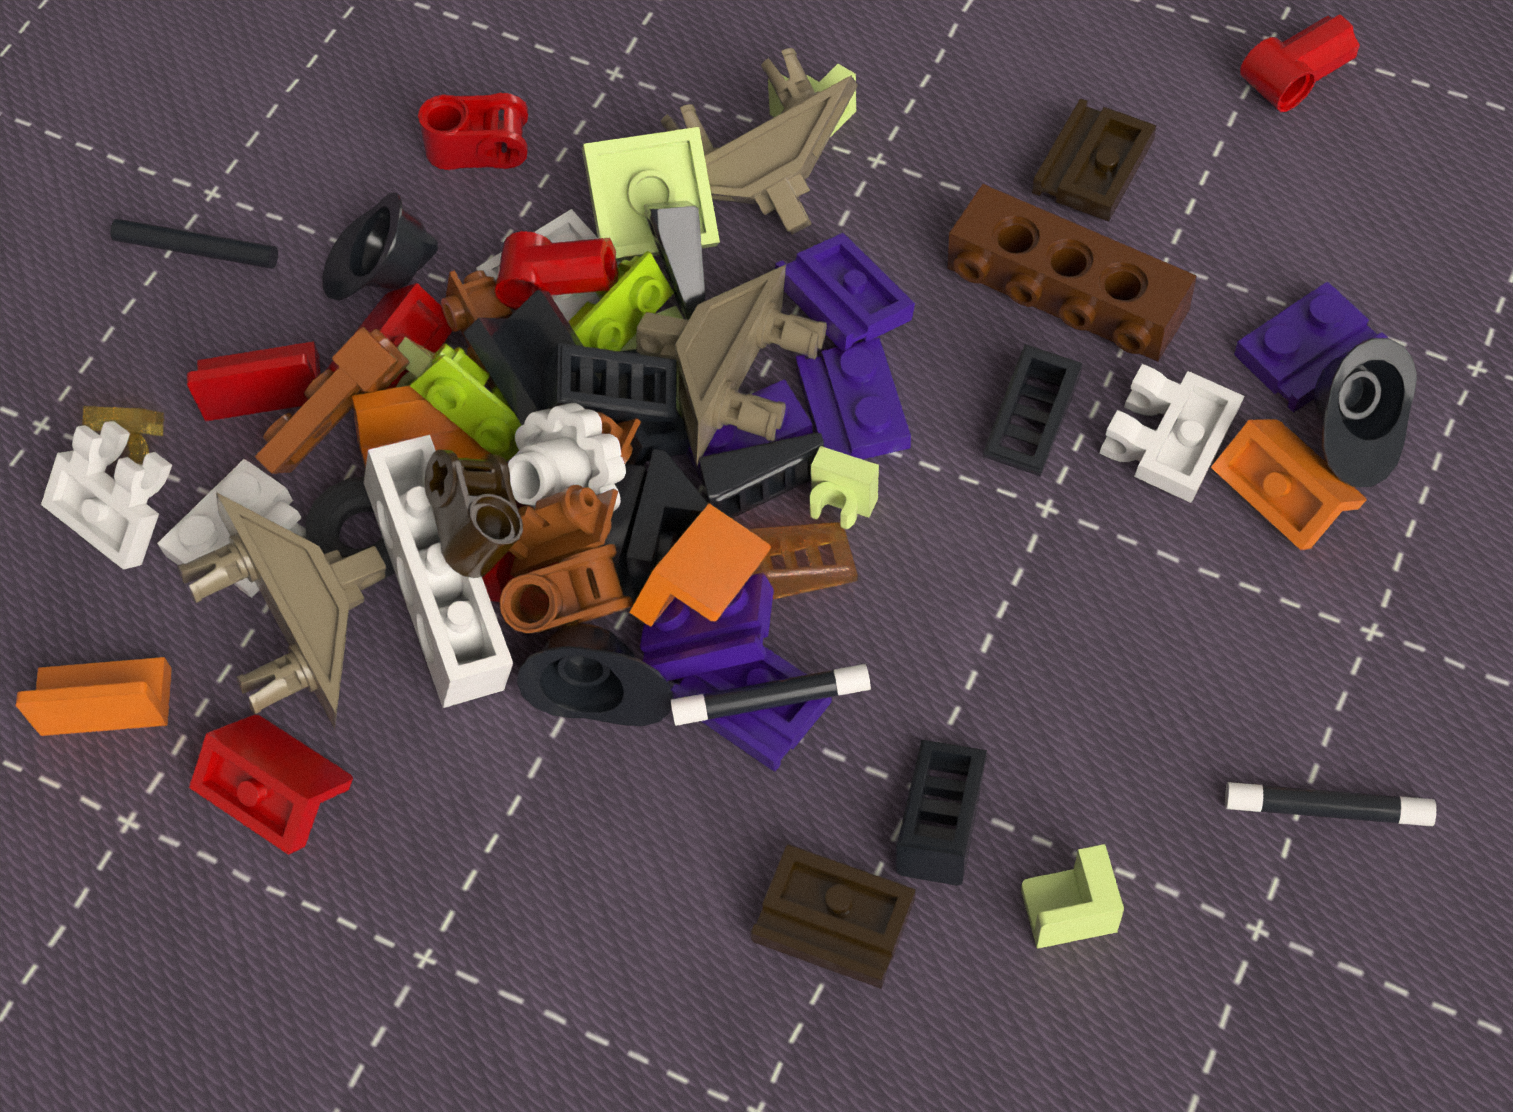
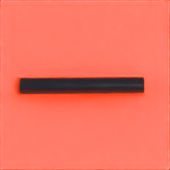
M115 219L111 225L110 234L113 241L273 269L278 261V249L272 245L123 219Z

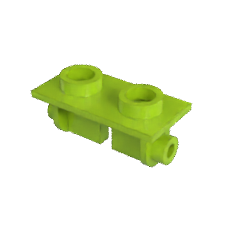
M646 251L641 257L634 256L630 261L622 260L618 264L617 283L609 291H597L596 294L600 301L597 304L587 301L568 321L584 347L620 351L637 333V326L646 312L655 314L673 295L672 288L651 252Z
M445 343L430 360L432 365L417 377L410 387L479 443L482 448L491 454L501 455L507 462L519 451L515 441V434L518 428L522 426L497 386L491 392L484 387L490 375L464 354V350L461 347L453 350Z

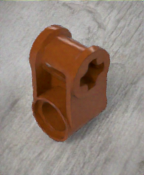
M609 544L559 560L557 564L520 575L509 581L503 589L500 598V610L506 623L513 629L524 633L542 632L574 622H578V624L633 607L631 597L623 595L612 558L617 554L615 545ZM532 585L540 586L549 597L548 612L543 619L537 622L526 618L520 608V599L523 592Z

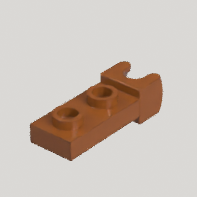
M365 327L360 328L332 357V360L339 368L335 372L328 369L315 378L304 392L308 401L293 416L290 413H286L267 429L263 435V439L267 444L257 453L255 458L271 474L291 473L353 408V395L386 390L409 365L410 362L406 356L378 329L369 332Z

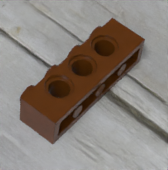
M985 184L981 185L949 232L947 269L956 272L968 282L981 283L1006 294L1022 306H1033L1060 318L1074 329L1087 330L1114 342L1122 350L1131 354H1141L1159 362L1190 310L1197 275Z

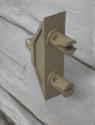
M787 48L782 50V54L790 76L789 80L784 79L769 58L761 64L763 71L766 72L784 107L781 114L720 148H714L696 114L694 105H684L680 109L686 127H699L712 200L758 204L764 215L776 209L786 230L793 235L812 224L799 196L810 191L805 179L809 177L858 85L852 75L821 92H815L796 56L795 49ZM668 114L662 118L661 124L667 131L681 130L675 120Z
M786 265L698 304L689 320L646 312L637 326L636 351L638 353L677 360L676 397L696 467L716 430L721 429L723 425L731 424L737 426L739 430L765 437L769 441L773 442L775 440L776 429L780 430L783 423L786 404L753 394L744 395L738 392L760 348L763 349L767 344L775 343L780 345L782 349L808 356V358L813 360L817 357V348H822L827 329L826 322H818L792 313L790 315L781 313Z
M216 492L218 514L230 535V543L186 564L178 565L177 568L183 583L197 580L189 585L191 598L195 603H198L203 598L245 578H248L251 583L255 581L289 644V653L251 672L236 676L242 694L262 688L249 697L250 709L254 714L261 712V709L307 688L309 692H315L335 730L349 610L364 602L365 598L361 592L363 589L385 578L386 565L375 546L344 559L338 550L323 554L320 546Z

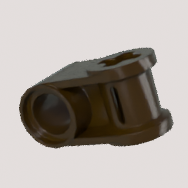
M437 450L431 455L425 471L424 485L427 499L432 506L441 542V553L445 562L460 575L470 578L483 577L493 569L520 539L523 532V521L517 510L510 484L508 464L501 455L486 454L480 459L458 458L452 450Z

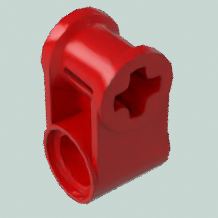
M509 93L476 96L444 94L426 100L419 109L418 118L428 161L439 169L454 170L459 168L486 167L509 169L521 165L527 158L528 145L522 137V127L528 120V107L526 102L518 96ZM501 109L504 110V120H499L498 115ZM502 142L507 144V151L505 153L502 152Z

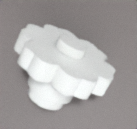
M577 403L555 406L552 409L529 414L524 425L519 427L515 434V441L519 451L508 463L510 484L515 500L521 504L529 505L533 509H535L537 501L559 493L572 485H580L583 488L588 487L596 495L613 488L618 491L615 483L620 482L626 474V467L621 457L618 439L611 434H602V422L599 414L593 410L584 409ZM619 491L613 512L621 503Z

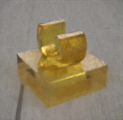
M83 406L82 426L86 425L94 432L101 433L104 422L115 421L130 433L127 441L129 446L128 458L136 464L143 465V460L146 454L149 453L148 444L141 435L163 436V412L140 408Z

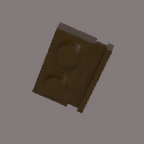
M1080 98L1035 175L1032 193L1040 196L1042 192L1056 196V202L1109 222L1154 141L1157 125L1107 107H1103L1101 111L1087 107L1088 101Z
M787 844L763 901L758 921L752 928L751 939L756 944L882 989L891 960H893L913 907L916 889Z

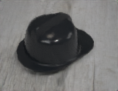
M388 193L375 207L354 220L334 243L324 267L322 276L323 290L328 298L340 301L353 295L366 285L389 289L405 287L417 271L422 269L438 251V241L426 233V228L418 218L402 209V200L398 193Z
M1371 338L1356 345L1350 352H1346L1342 356L1333 359L1322 370L1315 385L1314 401L1317 413L1324 421L1322 449L1328 467L1340 481L1352 487H1372L1387 479L1397 466L1404 447L1410 408L1415 395L1417 374L1414 359L1405 346L1390 338Z
M589 624L569 625L556 631L547 639L543 650L530 655L519 667L517 685L522 697L536 709L553 716L585 718L624 726H646L660 722L670 713L672 707L671 699H674L670 684L658 670L642 660L634 658V653L611 631Z

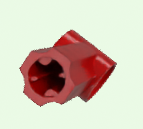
M1340 14L1333 18L1326 16L1284 42H1281L1276 37H1269L1261 41L1244 59L1240 68V75L1279 112H1287L1300 104L1308 96L1316 81L1356 58L1360 44L1355 37L1353 25Z
M520 231L512 233L506 237L502 248L494 290L496 298L503 305L517 310L537 290L548 291L550 295L609 291L618 281L619 271L616 261V249L610 238L552 243L548 238L534 232Z

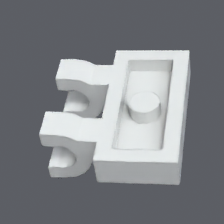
M1142 364L1130 388L1132 391L1125 402L1124 408L1147 416L1161 413L1164 414V417L1157 431L1142 425L1135 418L1117 410L1105 434L1107 437L1099 454L1119 462L1140 461L1134 477L1192 503L1241 406L1244 396L1187 371L1180 385L1167 379L1157 370Z
M115 421L104 422L100 435L86 425L78 426L73 436V451L61 452L56 455L41 505L122 569L140 566L145 557L159 513L147 505L149 497L157 493L165 484L172 464L156 452L146 454L142 467L128 457L118 459L113 479L105 473L106 466L110 465L121 455L130 433Z
M243 459L157 544L164 555L177 565L186 564L229 544L230 535L218 514L216 492L305 539L306 529L297 523L301 516L297 510L289 505L293 500L287 488ZM248 578L234 583L236 587L251 598L259 591L255 581L251 583Z

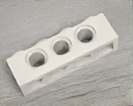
M430 435L368 450L364 485L441 705L445 708L504 691L513 661L482 577L470 578L460 575L445 562L441 553V542L432 506L425 493L424 481L427 463L431 455L436 451Z

